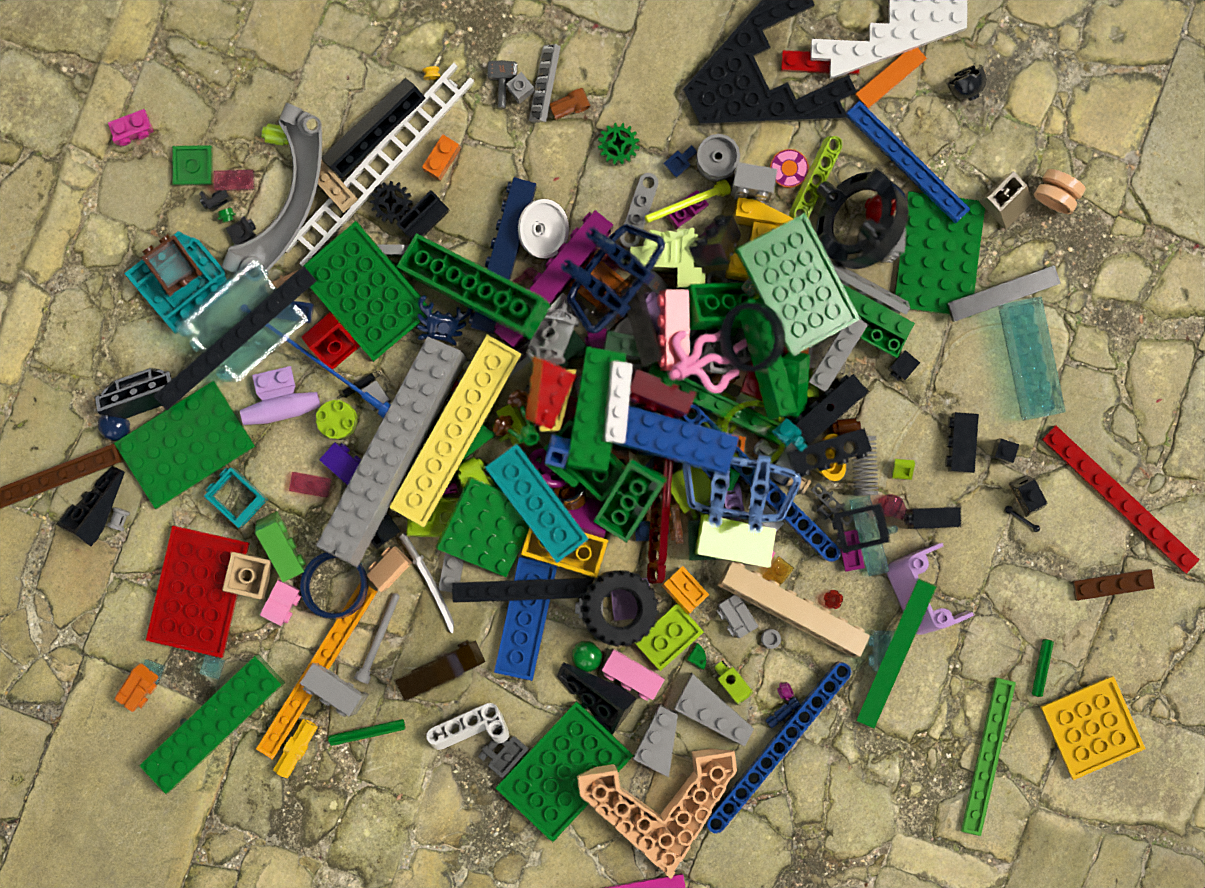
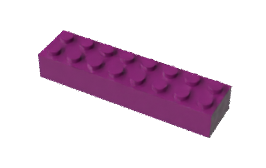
M596 210L593 213L589 212L582 220L583 225L580 229L576 227L570 234L571 240L567 244L564 242L559 247L557 257L555 259L550 258L545 265L546 270L543 274L539 272L532 281L533 286L530 289L526 288L527 290L545 298L550 305L557 300L573 279V277L561 269L562 263L567 265L564 260L569 259L579 267H582L591 254H594L599 249L594 242L586 237L587 231L590 234L592 233L589 228L595 227L606 237H609L613 232V224ZM499 323L495 325V334L514 350L525 338Z

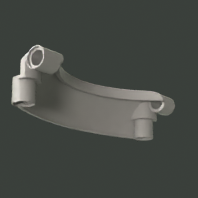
M285 103L278 121L287 138L292 156L293 171L288 197L283 208L268 227L253 238L229 247L222 264V268L234 273L239 272L252 281L261 279L291 245L310 211L318 184L322 156L321 121L318 117L289 103ZM309 119H315V128H307L306 123ZM250 267H258V273L250 275L248 273Z

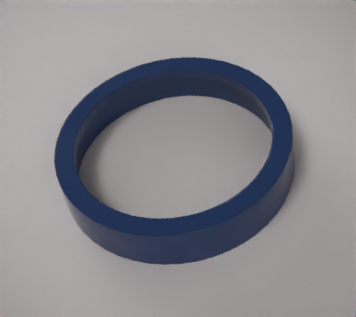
M325 552L315 557L306 566L300 583L301 595L306 606L313 613L329 619H342L355 613L364 603L368 593L367 573L362 564L359 563L356 568L361 578V589L357 600L349 609L341 613L325 612L315 604L310 593V581L314 571L323 562L337 558Z

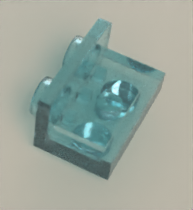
M871 630L872 635L868 639V646L872 647V655H868V666H872L873 671H878L895 630Z

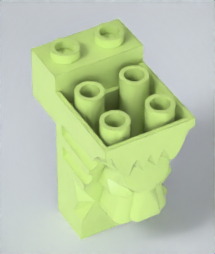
M694 228L677 229V232L649 231L661 236L665 241V249L652 271L676 272V290H684L690 284H705V273H702V268H696L697 265L689 249V246L698 236V234H694ZM645 239L644 246L631 247L630 252L639 258L641 263L646 265L655 251L657 243Z

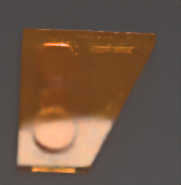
M679 504L670 505L669 521H672L673 529H670L671 541H675V544L684 543Z

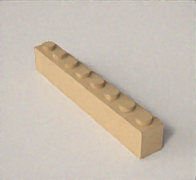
M740 562L727 564L718 583L719 587L852 658L861 657L870 637L863 628L849 625L846 619L834 617L829 610L814 606V603L809 599L797 597V593L792 590L780 588V584L773 580H765L762 578V574L745 569V565Z

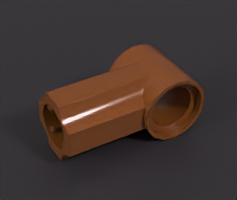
M583 88L576 89L566 97L549 104L555 120L574 112H583L591 107Z

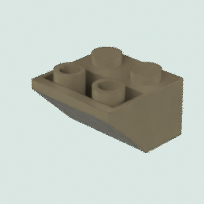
M1014 171L1006 174L979 201L1005 230L1033 203L1027 185Z

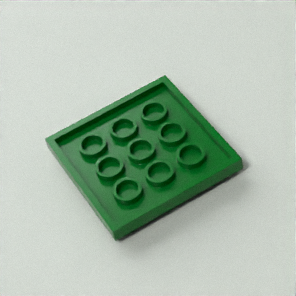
M469 477L436 548L507 577L528 534L529 525L501 489Z

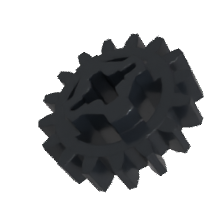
M390 181L388 186L383 182V188L377 186V194H371L375 198V200L370 201L372 205H375L371 210L373 212L378 211L376 217L380 218L382 216L384 223L389 219L390 223L393 224L395 219L399 221L400 217L406 215V211L409 212L411 210L408 206L413 205V201L408 199L412 195L411 193H406L408 190L406 186L401 189L400 182L396 186H394L393 181ZM387 191V194L384 197H381L382 194ZM396 191L400 192L404 198H398ZM393 197L396 203H393L392 207H390L387 202H390ZM380 207L386 208L388 215L383 213ZM399 208H403L399 213L396 214V211Z

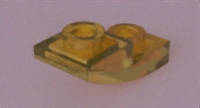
M778 556L770 568L763 574L762 578L767 581L773 580L781 585L794 567Z

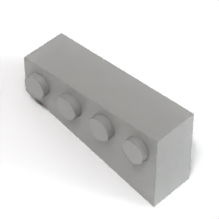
M691 673L674 705V710L745 746L754 728Z

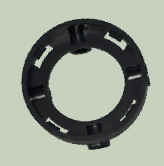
M875 167L872 172H863L849 177L837 187L828 181L822 182L818 186L816 193L824 201V204L818 215L816 235L829 258L845 268L862 269L876 264L894 249L907 225L908 202L902 189L892 182L889 177ZM864 190L876 192L882 202V214L879 222L877 223L870 219L862 224L860 232L865 237L864 240L852 245L839 243L834 235L833 225L835 216L841 206L850 196ZM892 200H896V208H895V214H894V216H892V210H893ZM862 252V255L859 257L847 259L848 255H854Z

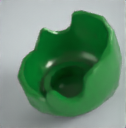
M581 641L572 650V661L577 668L586 672H592L598 669L602 663V652L594 642Z

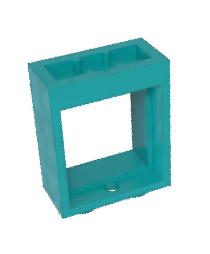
M225 468L220 473V479L216 484L213 482L205 490L207 493L204 497L238 528H243L268 501V498L235 468ZM233 476L256 496L239 517L215 497Z

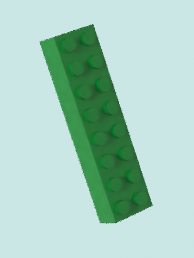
M417 233L396 266L408 277L530 340L551 307L545 298Z
M259 654L254 656L139 766L165 794L170 793L286 682Z

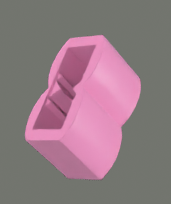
M278 580L260 616L280 626L284 622L288 624L293 615L290 612L293 605L297 606L302 597L299 595L301 590L286 582H282V580Z

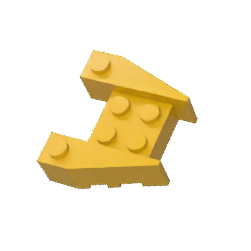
M738 197L734 206L733 216L736 223L751 226L749 242L793 219L758 200ZM734 253L729 256L730 263L726 265L725 278L751 281L738 254Z

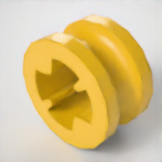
M437 66L423 68L422 72L425 73L423 79H439L441 77L438 74L440 68Z

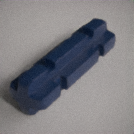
M795 697L788 700V704H783L773 712V716L769 715L765 719L771 728L775 727L778 721L781 722L790 715L793 709L796 710L800 707V703Z

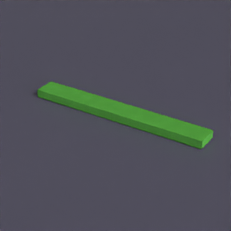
M995 677L961 832L977 836L982 834L1016 685L1014 681Z

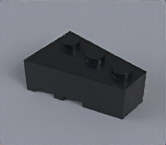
M722 214L716 216L713 219L714 221L705 227L704 231L689 246L697 267L730 263L729 256L734 254L733 247L737 246L741 237L733 215L725 216Z

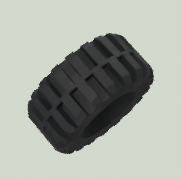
M625 570L603 573L601 576L593 579V582L587 586L586 592L582 596L581 600L583 602L580 609L583 614V623L586 624V629L594 638L605 644L630 646L633 643H638L642 641L643 637H647L651 633L650 629L656 624L655 618L659 614V610H657V605H659L658 599L654 595L656 592L649 586V582L641 578L637 573ZM617 589L630 592L637 602L635 619L624 627L610 625L604 619L601 611L605 596Z

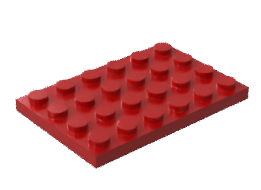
M172 525L145 641L223 658L238 594L223 591L231 553L248 554L250 542Z

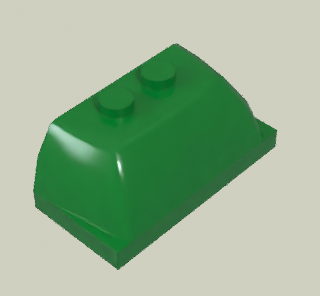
M631 459L593 522L627 543L668 478Z

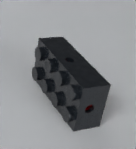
M854 374L843 376L835 383L837 385L835 389L829 388L821 395L823 399L820 402L816 400L806 409L808 413L805 415L802 413L792 421L802 433L800 436L804 439L806 445L815 440L869 392Z

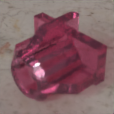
M893 494L879 498L878 503L882 504L885 516L903 521L907 508L902 498Z

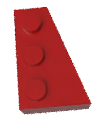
M533 356V374L530 376L531 390L530 394H528L525 419L552 430L576 375L545 359Z

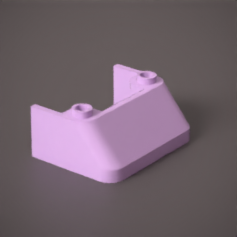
M936 542L894 560L887 565V576L903 612L918 580V574L925 572L929 566L926 554L943 547V543ZM929 603L916 634L923 635L947 628L974 616V614L970 611H964L952 616L951 612L944 608L933 611Z

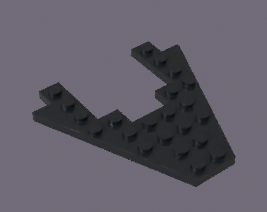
M761 0L683 88V92L699 125L840 120L848 117L840 101L857 93L849 75L796 99L788 82L770 90L754 58L771 48L763 32L764 30L815 6L813 0Z

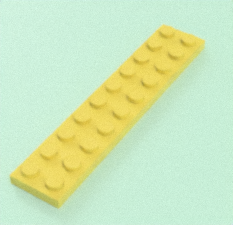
M486 335L389 508L423 527L426 526L519 361L521 353Z

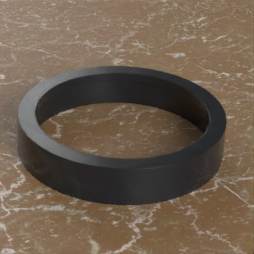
M757 302L740 304L726 315L722 323L720 333L721 346L728 361L740 370L753 372L768 369L778 361L784 349L785 330L779 315L768 305ZM744 309H754L761 312L768 319L773 331V346L768 357L763 362L754 366L743 363L735 354L731 344L733 322Z

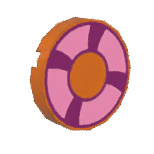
M785 149L779 151L773 157L770 168L777 169L775 183L783 188H794L805 180L809 165L806 157L801 152L795 149Z

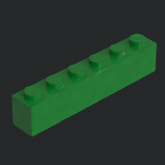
M760 298L747 300L744 303H762ZM744 309L739 313L754 366L763 362L768 357L773 346V331L768 319L761 312L754 309ZM782 355L768 369L755 371L768 420L786 417L797 412Z

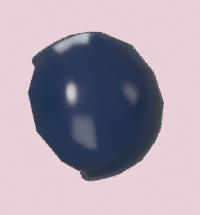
M101 415L98 419L99 432L110 441H118L130 431V422L127 418Z

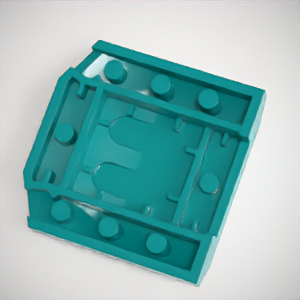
M180 231L174 235L202 272V275L174 292L173 295L168 296L143 260L124 273L175 334L229 292L225 271L198 239L189 237ZM174 244L149 260L167 286L192 270Z

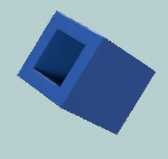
M551 435L546 451L545 463L564 468L570 452L571 440Z

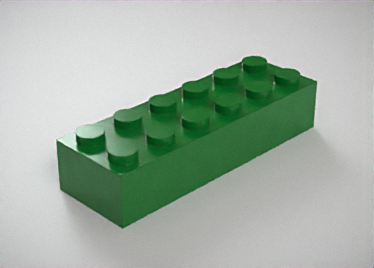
M587 347L566 467L606 474L612 442L603 441L610 366L612 361L625 363L626 353Z

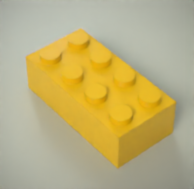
M529 527L521 555L597 578L608 539L585 533L589 539L556 563Z

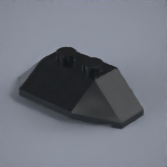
M149 368L113 381L101 394L95 397L98 414L126 419L161 407L162 405L153 395L172 380L170 371Z

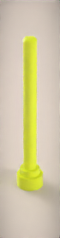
M723 179L717 182L712 189L646 215L644 217L645 222L650 223L715 195L726 196L731 193L730 185L727 180Z

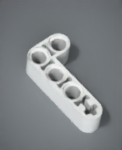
M488 703L431 728L427 732L426 737L433 748L441 750L485 730L488 731L495 742L504 743L509 737V731L498 707L493 703ZM496 711L493 717L488 718L490 712ZM477 719V723L470 726V722ZM459 727V731L452 734V730ZM497 729H502L501 734L494 735Z

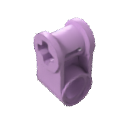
M739 483L735 484L733 491H727L724 502L725 509L737 507L740 511H745ZM727 517L729 520H734V521H739V520H741V519H739V518Z

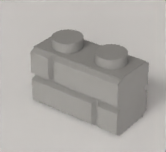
M733 594L717 604L719 609L716 611L722 620L726 618L729 623L727 629L732 637L736 635L739 639L759 627L742 598Z

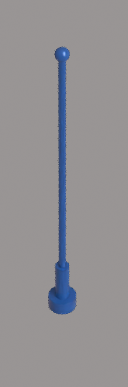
M246 304L240 307L243 312L249 313L251 311ZM268 323L266 325L362 395L361 398L378 409V415L384 419L391 406L390 403L385 402L383 404L368 392H363Z

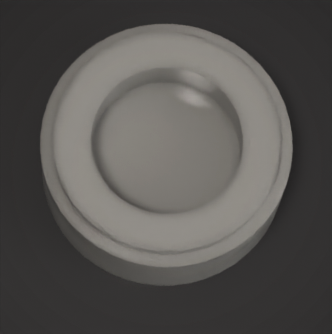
M767 629L761 635V642L766 648L774 649L779 646L781 636L778 631Z

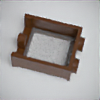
M167 234L158 240L160 244L154 248L151 245L142 251L144 255L140 258L167 295L171 296L190 281L202 275V272L176 236L170 237Z

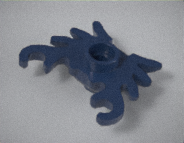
M421 296L418 300V306L426 315V318L421 314H418L417 317L426 326L417 325V328L427 333L419 335L418 340H424L428 336L432 339L447 341L456 346V341L451 337L463 335L461 331L456 330L462 329L467 324L466 321L459 324L458 322L469 317L473 310L468 308L466 312H462L461 308L457 307L455 317L450 312L443 314L439 310L432 313L434 303L430 302L428 306H424L423 301L426 300V296Z

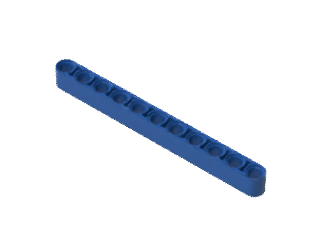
M691 405L690 407L696 412L694 419H689L686 415L682 417L685 422L699 426L705 422L709 424L710 429L723 432L696 405ZM736 446L735 451L737 452L739 458L750 459L738 446ZM731 464L730 466L739 472L740 477L751 487L755 468L751 467V473L745 475L742 472L743 466ZM769 478V492L765 502L778 514L787 495ZM772 492H777L779 495V500L776 503L770 500ZM792 502L793 513L789 517L785 516L783 520L822 559L831 562L836 561L840 557L838 546ZM801 519L807 523V527L804 530L798 528V522ZM815 533H818L821 538L818 544L812 542V536ZM829 547L834 549V555L831 558L826 556V550Z
M840 661L836 662L800 704V707L795 710L714 808L706 821L710 832L718 834L726 828L850 678L851 668L849 665ZM839 666H845V675H837V668ZM827 681H832L834 684L831 691L824 690V684ZM819 696L821 698L820 705L812 706L811 700ZM808 712V720L800 721V713ZM789 727L796 728V734L792 737L786 735V730ZM777 742H782L784 745L783 750L780 752H776L773 749ZM765 757L771 759V764L768 767L761 766V761ZM751 773H757L759 775V778L756 782H750L748 780V776ZM744 788L746 790L745 796L737 797V789ZM727 803H731L734 806L733 810L729 813L723 811V807ZM715 818L721 821L720 826L717 828H713L710 825V822Z

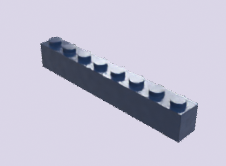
M515 177L512 182L509 181L506 190V193H509L508 199L502 203L501 212L504 213L502 219L497 221L495 230L498 231L496 238L493 237L490 249H493L492 255L487 257L485 267L488 270L508 280L511 279L521 244L518 235L519 219L525 207L533 202L537 189L536 183ZM476 311L471 313L469 324H471L473 330L495 335V325L497 322Z

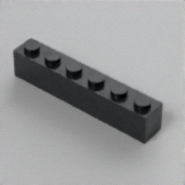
M405 77L327 151L321 159L342 179L426 99L425 96Z

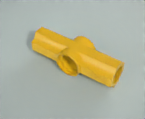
M305 718L301 721L295 734L286 743L283 749L284 752L273 769L276 774L285 778L291 775L297 762L302 759L307 751L308 744L318 729L315 723Z

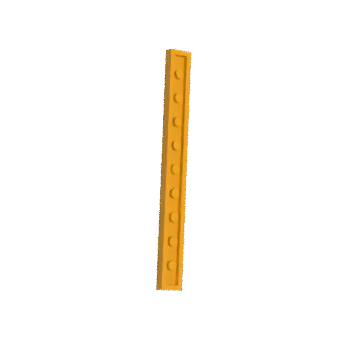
M361 581L342 612L349 609L357 600L361 589ZM368 585V593L362 606L352 615L335 621L256 750L272 760L275 758L313 695L303 690L304 686L300 682L313 663H318L328 670L331 668L376 596L377 590Z

